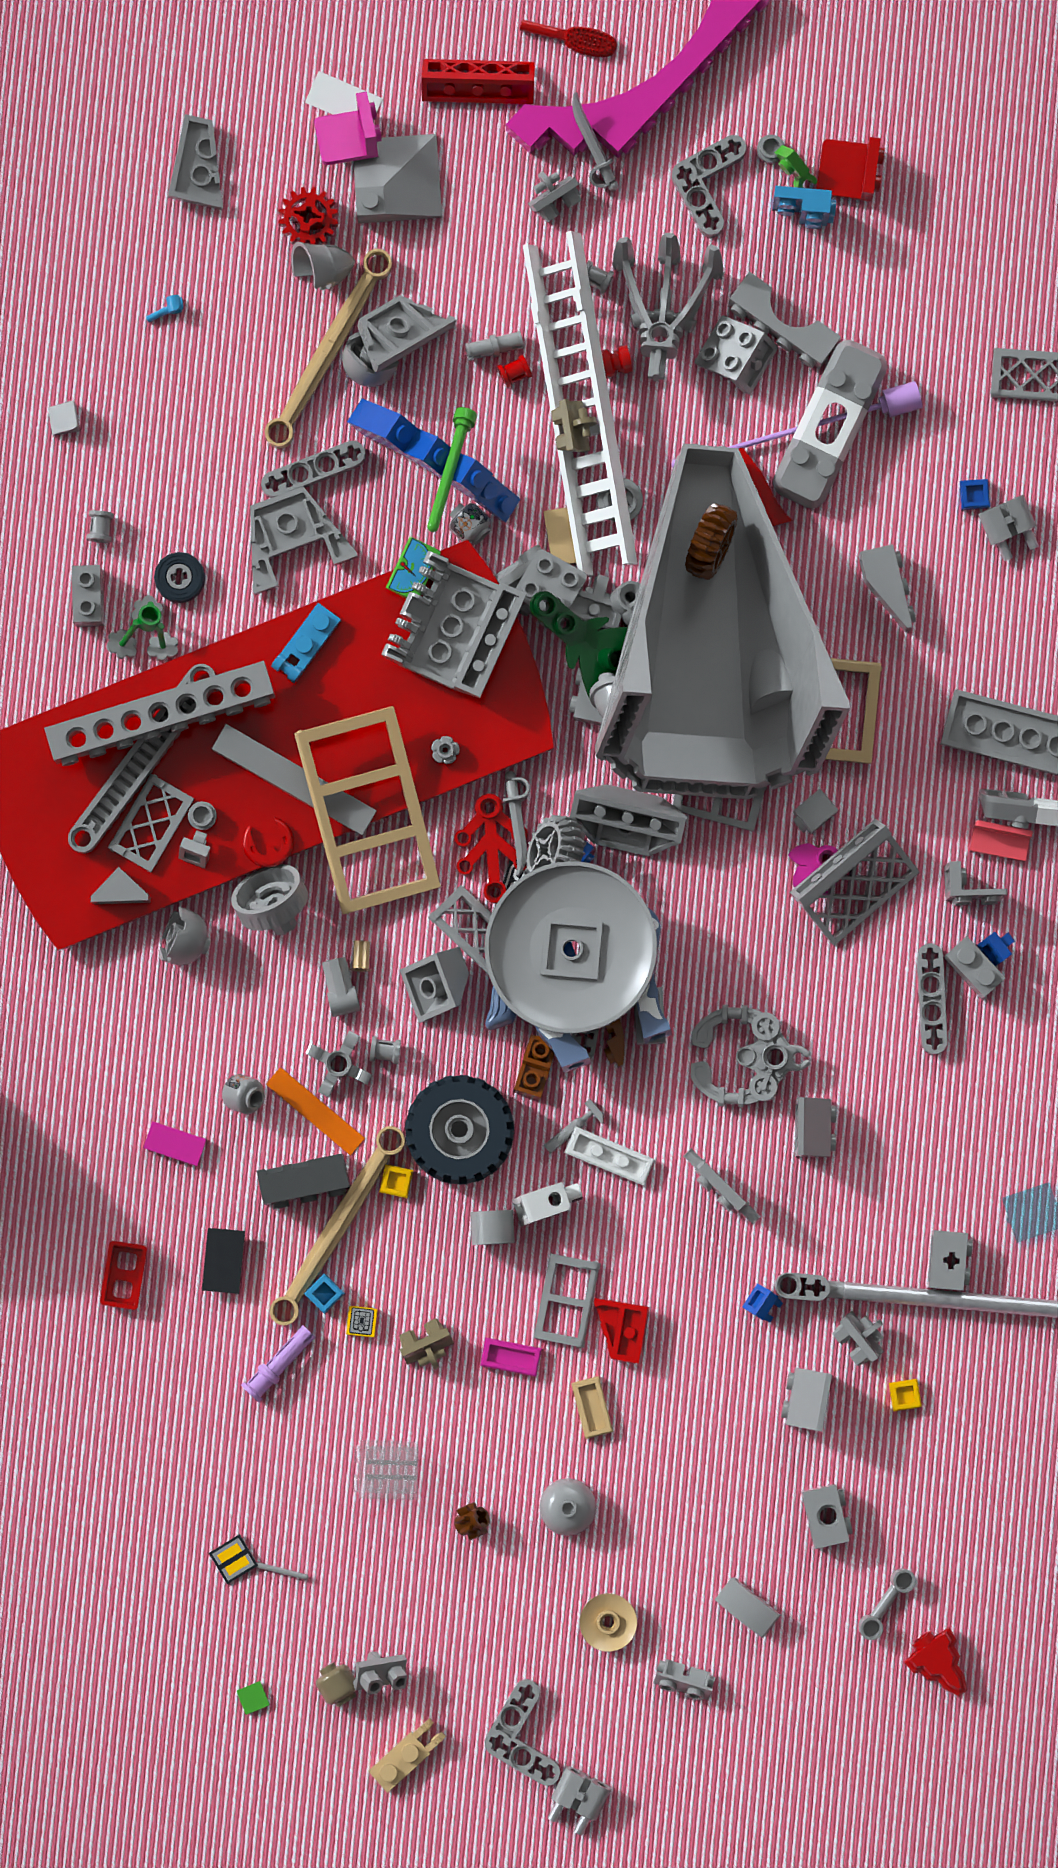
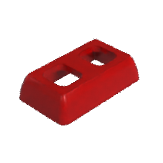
M111 1241L109 1243L100 1297L102 1305L131 1310L138 1308L147 1254L146 1246L119 1241ZM121 1252L136 1254L137 1261L134 1270L118 1268V1257ZM121 1280L132 1283L130 1298H119L113 1295L115 1281Z

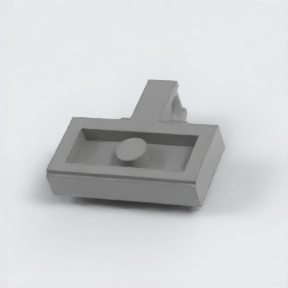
M598 574L594 579L592 588L586 587L585 591L580 590L570 610L582 621L597 617H608L609 621L601 629L619 627L622 615L612 610L611 594L605 592L609 577Z

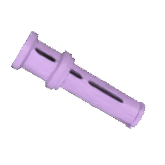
M302 1325L266 1365L264 1363L260 1364L258 1372L247 1383L243 1382L241 1386L256 1401L260 1402L262 1400L261 1396L273 1384L276 1385L279 1382L280 1378L278 1376L316 1337Z

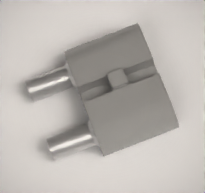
M1024 495L978 514L990 544H997L1004 561L1013 558L1006 539L1014 535L1023 533L1030 550L1039 547L1032 531L1036 523Z
M566 1766L551 1796L555 1804L548 1819L557 1822L564 1807L572 1808L581 1815L574 1832L578 1835H583L589 1821L597 1820L612 1789L604 1782L594 1777L590 1778L586 1776V1773L576 1768Z

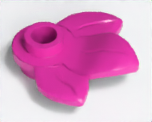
M810 843L801 844L793 848L788 856L799 865L793 876V886L799 885L823 864V855L832 856L838 850L831 845H824L818 848Z

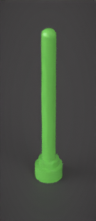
M459 407L455 410L453 422L456 430L427 528L430 532H436L439 528L466 433L471 428H474L477 420V413L466 407Z

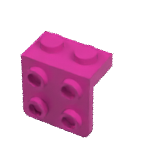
M367 91L356 93L357 111L317 117L314 120L321 160L324 165L378 157L377 142L382 141L379 124L374 125L373 119H377L374 102L369 103Z

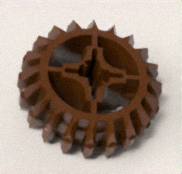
M713 503L706 509L705 514H703L701 521L698 523L688 549L685 562L686 572L700 579L710 580L714 577L732 543L738 520L736 511L728 506Z

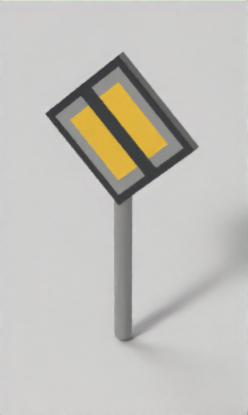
M240 1534L209 1552L210 1557L227 1584L255 1567L304 1580L309 1578L304 1573L256 1562Z

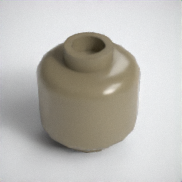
M333 1662L319 1670L322 1676L316 1680V1687L327 1704H335L336 1707H339L357 1696L353 1685L355 1677L347 1665L336 1666Z

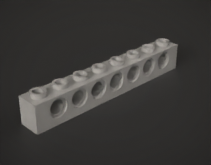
M264 661L48 726L44 729L54 761L57 764L62 763V766H69L78 763V758L89 755L90 758L106 754V749L117 746L118 750L134 745L133 741L144 738L145 741H151L160 738L161 732L172 730V733H177L188 729V724L197 721L202 725L215 721V716L226 713L227 716H233L242 713L243 707L253 704L254 708L263 707L271 703L270 699L276 697ZM240 684L251 686L250 693L245 697L236 695V688ZM214 692L223 694V701L219 705H211L208 702L209 696ZM187 700H192L196 703L195 710L190 714L181 712V706ZM158 709L168 710V718L163 722L154 720V713ZM132 717H138L141 719L140 727L137 730H128L126 727L127 721ZM105 725H110L114 729L113 735L108 739L99 737V731ZM76 734L86 735V742L81 747L72 746V739Z

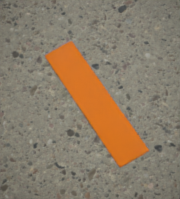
M281 1067L266 1083L269 1088L349 1155L365 1139Z

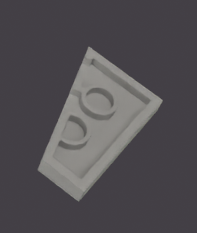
M185 114L167 198L223 210L213 120Z

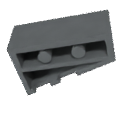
M343 1153L295 1164L282 1165L281 1167L267 1170H257L263 1205H272L273 1210L289 1207V1201L300 1199L301 1204L317 1201V1195L328 1193L329 1198L345 1195V1189L350 1188Z

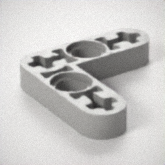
M738 135L725 137L679 162L672 170V181L699 231L707 238H714L721 234L724 227V219L703 181L744 158L746 143ZM729 143H732L734 146L740 145L738 155L730 152L724 155L726 162L722 163L721 155L717 149L720 148L722 154L729 149ZM711 155L715 157L717 165L713 169H705L701 165V159L704 156ZM681 169L684 172H691L689 181L692 186L698 183V186L691 187L686 193L684 192L688 188L686 181L678 179L679 170ZM693 193L703 194L706 198L705 204L700 207L693 206L690 203L691 195ZM711 207L712 210H708V215L712 221L717 219L716 230H712L711 227L705 228L704 226L707 222L705 215L702 214L698 217L697 214L703 213Z
M522 1679L515 1685L487 1733L485 1748L491 1755L536 1782L550 1786L559 1779L560 1767L558 1763L516 1738L540 1695L538 1684L534 1680ZM529 1684L533 1687L532 1693L535 1695L533 1698H526L523 1705L528 1706V1709L524 1711L519 1705L510 1702L513 1698L518 1702L522 1695L519 1688L521 1686L526 1688ZM515 1709L520 1713L521 1719L518 1724L511 1726L505 1722L504 1714L507 1710ZM499 1735H502V1742L509 1747L511 1741L517 1744L512 1748L509 1758L503 1756L507 1750L502 1747H498L496 1750L492 1749L491 1737L497 1738ZM525 1749L530 1753L531 1760L528 1764L519 1765L515 1762L514 1754L517 1750ZM536 1756L541 1758L538 1764L546 1768L549 1764L553 1766L552 1772L555 1774L553 1778L548 1776L546 1780L543 1779L542 1771L537 1768L534 1769V1773L528 1771L534 1765Z

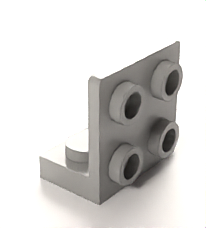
M723 315L695 359V364L730 379L742 392L751 395L779 347L765 332Z
M949 861L944 867L945 901H952V905H970L972 900H981V905H995L1008 895V889L962 890L967 883L966 868H961V861Z

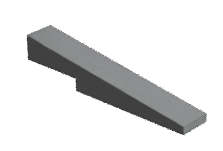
M225 725L212 748L214 752L314 808L302 767L231 726ZM318 777L320 785L328 783ZM344 791L323 796L328 817L358 834L364 835L377 810Z

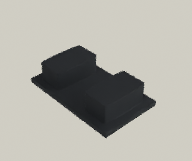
M208 1228L202 1291L239 1294L245 1231Z

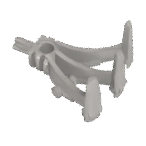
M673 233L662 235L659 244L658 260L660 264H665L659 309L650 311V309L646 310L631 270V267H634L635 258L634 249L628 237L620 238L616 242L612 262L614 270H623L630 292L628 296L634 314L630 315L631 322L634 328L639 327L641 354L645 357H650L648 378L658 382L659 379L664 380L666 360L674 359L677 356V349L683 336V330L688 333L694 330L697 323L694 317L712 278L719 280V278L723 279L725 273L723 272L724 267L718 247L710 244L706 248L702 265L704 275L693 295L681 312L674 313V310H670L672 265H677L681 260L677 236ZM657 336H663L667 340H665L664 342H657L654 340V338Z

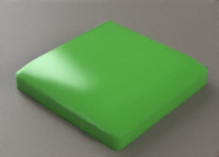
M260 1681L237 1690L246 1715L269 1706V1701Z

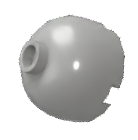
M360 332L354 333L348 338L342 355L344 371L348 377L357 384L367 387L381 386L390 380L399 364L397 360L376 373L371 365Z
M178 907L179 912L174 911L164 930L162 939H166V947H160L159 958L164 962L182 966L196 961L201 953L206 954L211 939L207 937L208 930L205 921L198 914L186 908Z
M571 1478L559 1479L549 1485L543 1492L539 1504L540 1515L546 1527L554 1533L564 1536L578 1535L586 1530L593 1522L597 1509L595 1496L590 1488L581 1481Z

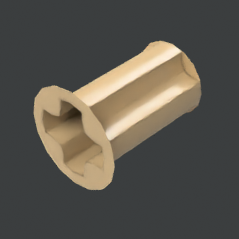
M354 941L353 968L349 970L357 972L372 971L369 969V941Z

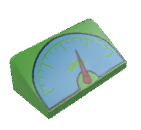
M409 537L386 588L405 599L409 592L421 596L420 593L411 587L414 582L426 585L429 578L422 576L419 573V569L421 566L433 570V568L423 563L428 551L440 555L441 551L413 537Z

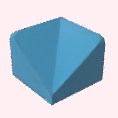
M324 1273L304 1294L325 1314L345 1293Z

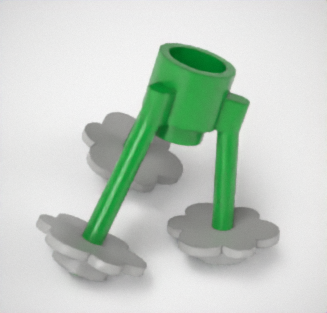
M150 595L145 596L142 601L137 600L134 603L135 610L131 615L133 623L129 630L120 629L116 633H110L108 636L109 642L106 645L107 650L110 653H116L119 659H124L125 656L129 658L134 657L137 653L134 647L136 640L131 636L136 629L140 628L146 632L157 631L158 636L149 639L150 646L147 648V653L150 657H157L159 661H164L167 657L173 658L178 654V648L176 647L178 645L177 638H171L168 632L163 631L164 624L161 623L163 619L161 614L163 606L160 603H156L155 598Z

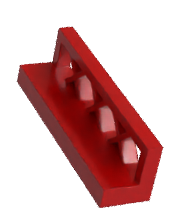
M423 59L422 101L534 104L535 62ZM428 69H440L442 71L428 72ZM460 70H469L470 72L465 73V72H459V71H460ZM488 71H497V73H488ZM516 72H529V74H516Z

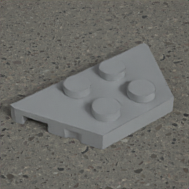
M399 295L359 318L357 327L373 370L377 373L454 328L456 319L450 315L445 319L432 314L433 308L423 304H416L413 300Z

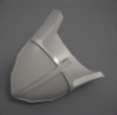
M296 242L291 253L293 276L313 275V286L315 289L319 288L320 290L331 289L338 285L350 274L355 264V260L347 251L335 245Z

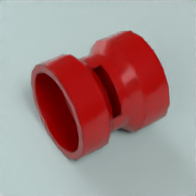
M627 345L619 346L613 351V354L608 349L601 350L606 378L614 377L616 370L618 373L622 372L623 374L633 372Z

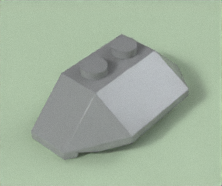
M607 784L576 790L570 818L582 825V831L585 832V835L593 844L644 856H651L673 845L681 844L687 818L685 814L663 797Z

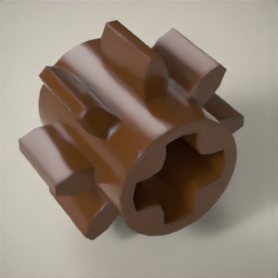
M472 1502L456 1510L459 1515L456 1516L454 1524L460 1535H468V1539L473 1540L488 1533L486 1527L490 1523V1517L486 1509L477 1507L476 1503Z

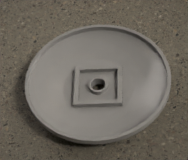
M578 861L557 862L542 866L525 874L502 895L491 914L487 926L484 950L489 977L496 992L503 1002L520 1018L538 1028L551 1032L565 1034L585 1033L600 1029L617 1021L640 1000L651 981L656 965V929L644 900L621 876L611 870L591 863ZM571 941L577 942L580 945V952L574 957H569L564 953L565 945Z

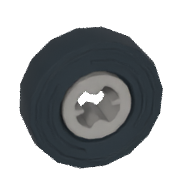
M175 552L168 554L160 560L155 568L154 580L157 590L164 598L171 602L184 603L191 601L200 594L204 587L205 573L203 566L197 558L189 553ZM182 570L183 575L187 573V579H183L182 584L178 585L176 580L172 581V576H176L177 571Z

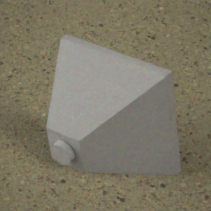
M436 134L384 137L382 141L377 142L378 157L354 161L358 224L442 218Z

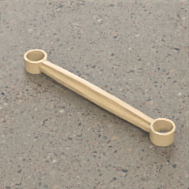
M373 249L365 255L363 262L365 272L323 337L281 416L271 420L266 425L265 437L272 447L283 449L291 444L294 437L292 426L338 354L377 280L384 279L390 274L392 261L390 255L385 250ZM372 256H383L388 262V268L382 273L371 272L368 269V261ZM282 424L288 427L289 437L285 442L275 443L270 438L269 430L274 425Z
M387 1126L379 1131L376 1137L378 1147L322 1230L285 1296L277 1298L271 1304L270 1316L277 1324L289 1325L297 1319L299 1315L298 1303L305 1295L304 1293L309 1289L344 1236L390 1156L399 1153L403 1149L405 1137L397 1127ZM388 1130L396 1131L401 1137L400 1146L393 1151L385 1150L380 1142L382 1134ZM282 1300L290 1301L295 1309L294 1316L288 1321L278 1320L274 1315L275 1305Z

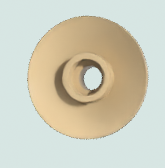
M604 1593L593 1597L585 1604L580 1615V1630L584 1639L592 1647L601 1651L610 1652L625 1647L632 1640L637 1629V1617L634 1608L625 1598L617 1594ZM606 1616H610L614 1620L611 1627L603 1625V1619Z

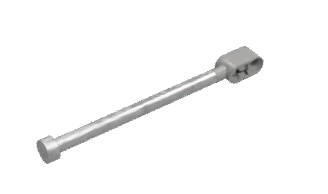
M783 1273L776 1278L774 1284L776 1293L782 1298L821 1301L825 1298L1058 1318V1300L829 1281L821 1275ZM785 1277L792 1278L796 1283V1288L791 1294H785L780 1289V1282ZM800 1278H805L804 1284L812 1285L815 1283V1280H819V1285L824 1286V1291L819 1292L818 1296H814L812 1290H803L804 1296H799L802 1287Z

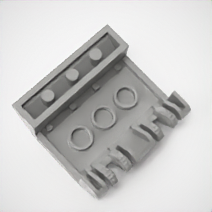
M428 551L423 563L433 568L434 571L421 566L419 573L434 581L433 585L429 589L424 584L414 582L411 588L423 595V597L409 592L400 612V615L410 620L411 623L401 618H397L395 623L399 628L410 632V636L406 641L399 635L390 634L388 641L400 648L386 644L381 655L407 670L450 689L480 698L527 594L500 582L498 585L449 563V560L443 556Z

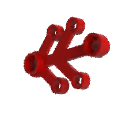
M484 794L476 801V815L464 829L456 832L454 840L459 847H467L471 843V836L483 823H485V835L465 858L458 860L456 868L461 875L471 874L474 864L487 850L489 882L484 887V896L488 902L497 904L506 892L505 885L500 882L498 850L513 862L516 870L517 856L516 849L497 834L496 822L511 833L514 841L512 822L503 813L501 799L494 794ZM487 803L495 806L492 813L484 811V806ZM524 827L525 837H526V840H527V838H528V831H527V829ZM460 834L468 835L466 843H460L457 840ZM464 861L470 863V869L466 872L460 870V864ZM492 888L500 889L501 894L499 897L493 898L490 895Z

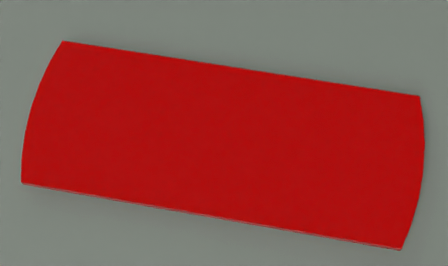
M469 540L441 550L440 556L447 558L449 563L499 585L492 571ZM391 570L1 729L0 853L16 888L37 923L57 950L61 951L264 868L253 863L244 852L243 835L248 826H250L256 849L262 855H266V847L273 845L275 850L279 851L282 845L278 824H276L274 817L284 821L292 831L294 845L289 857L323 844L314 808L212 750L226 724L303 768L294 733L299 730L311 729L393 706L419 804L553 750L549 710L540 673L518 618L516 617L481 697L478 698L455 691L407 670L381 655L386 644L400 648L388 641L390 634L399 635L406 641L410 636V632L399 628L395 624L397 618L404 619L410 623L411 621L400 615L406 599L386 588L394 571ZM428 579L425 586L431 589L434 581ZM317 603H319L339 617L341 622L299 679L293 683L287 679L288 675L281 670L277 672L271 665ZM291 655L287 661L296 666L300 660ZM264 661L276 697L270 699V704L254 708V704L243 707L242 713L233 716H227L226 713L215 716V721L200 725L199 721L188 724L189 728L180 733V736L174 741L173 745L167 750L165 756L162 757L151 773L194 798L191 806L201 801L210 803L215 808L217 814L216 822L211 828L207 830L194 828L188 820V809L152 872L147 871L120 854L110 851L108 846L143 789L144 783L95 849L83 854L76 852L68 842L70 830L133 746L120 750L117 749V746L106 749V754L90 758L89 755L78 758V763L62 766V763L57 764L53 759L45 727L176 688L188 671L197 664H206L214 670L215 675H219ZM199 671L194 676V682L209 678L210 676L205 671ZM240 684L236 688V695L239 697L247 696L251 691V686ZM220 692L212 693L208 699L209 704L219 705L223 701V694ZM158 709V710L154 713V717L156 716V714L159 712L160 709ZM138 717L130 718L126 724L127 729L131 731L137 730L141 725V719ZM385 721L309 742L317 775L328 783L396 765ZM110 725L103 726L99 731V737L102 739L110 738L114 732L113 727ZM76 734L72 739V746H83L86 742V735ZM443 736L453 738V741L459 745V754L456 755V760L450 764L438 763L432 756L433 751L431 747L433 742L437 739L440 740ZM445 747L442 751L446 753L448 752V748ZM399 775L344 791L377 810L370 824L408 809ZM153 785L146 797V801L162 798V790ZM177 798L168 799L171 816L176 815L183 802ZM165 801L148 805L152 821L169 817ZM145 806L140 807L132 821V826L149 822ZM329 817L334 839L353 831ZM170 820L153 824L157 840L162 839L170 825ZM150 825L133 829L137 845L154 841ZM131 830L126 831L119 845L126 849L134 847ZM80 831L75 836V842L80 847L87 846L91 841V836L86 831ZM196 831L207 834L206 846L210 847V855L205 868L178 858L183 838L193 840ZM151 845L140 848V857L149 861L156 846ZM119 867L151 897V903L93 904L91 903V896Z

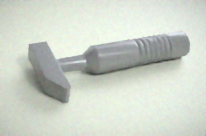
M591 1099L585 1102V1105L590 1110L581 1118L573 1120L561 1132L544 1144V1147L550 1154L571 1137L575 1126L583 1128L585 1121L593 1115L601 1124H604L602 1112Z

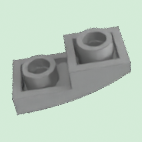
M735 1577L728 1581L715 1598L722 1607L762 1638L766 1636L781 1616L764 1599L752 1593Z

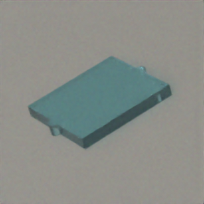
M1049 1182L1001 1198L1008 1216L1006 1222L1011 1225L1016 1243L1058 1229V1202L1055 1201Z

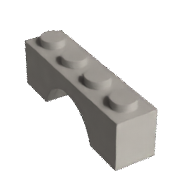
M749 271L729 298L730 310L739 318L744 319L747 317L754 322L753 327L766 334L769 333L778 339L776 343L784 350L790 352L792 349L799 354V360L810 368L815 366L820 369L839 344L841 336L820 321L805 327H792L781 322L771 308L770 296L772 287Z

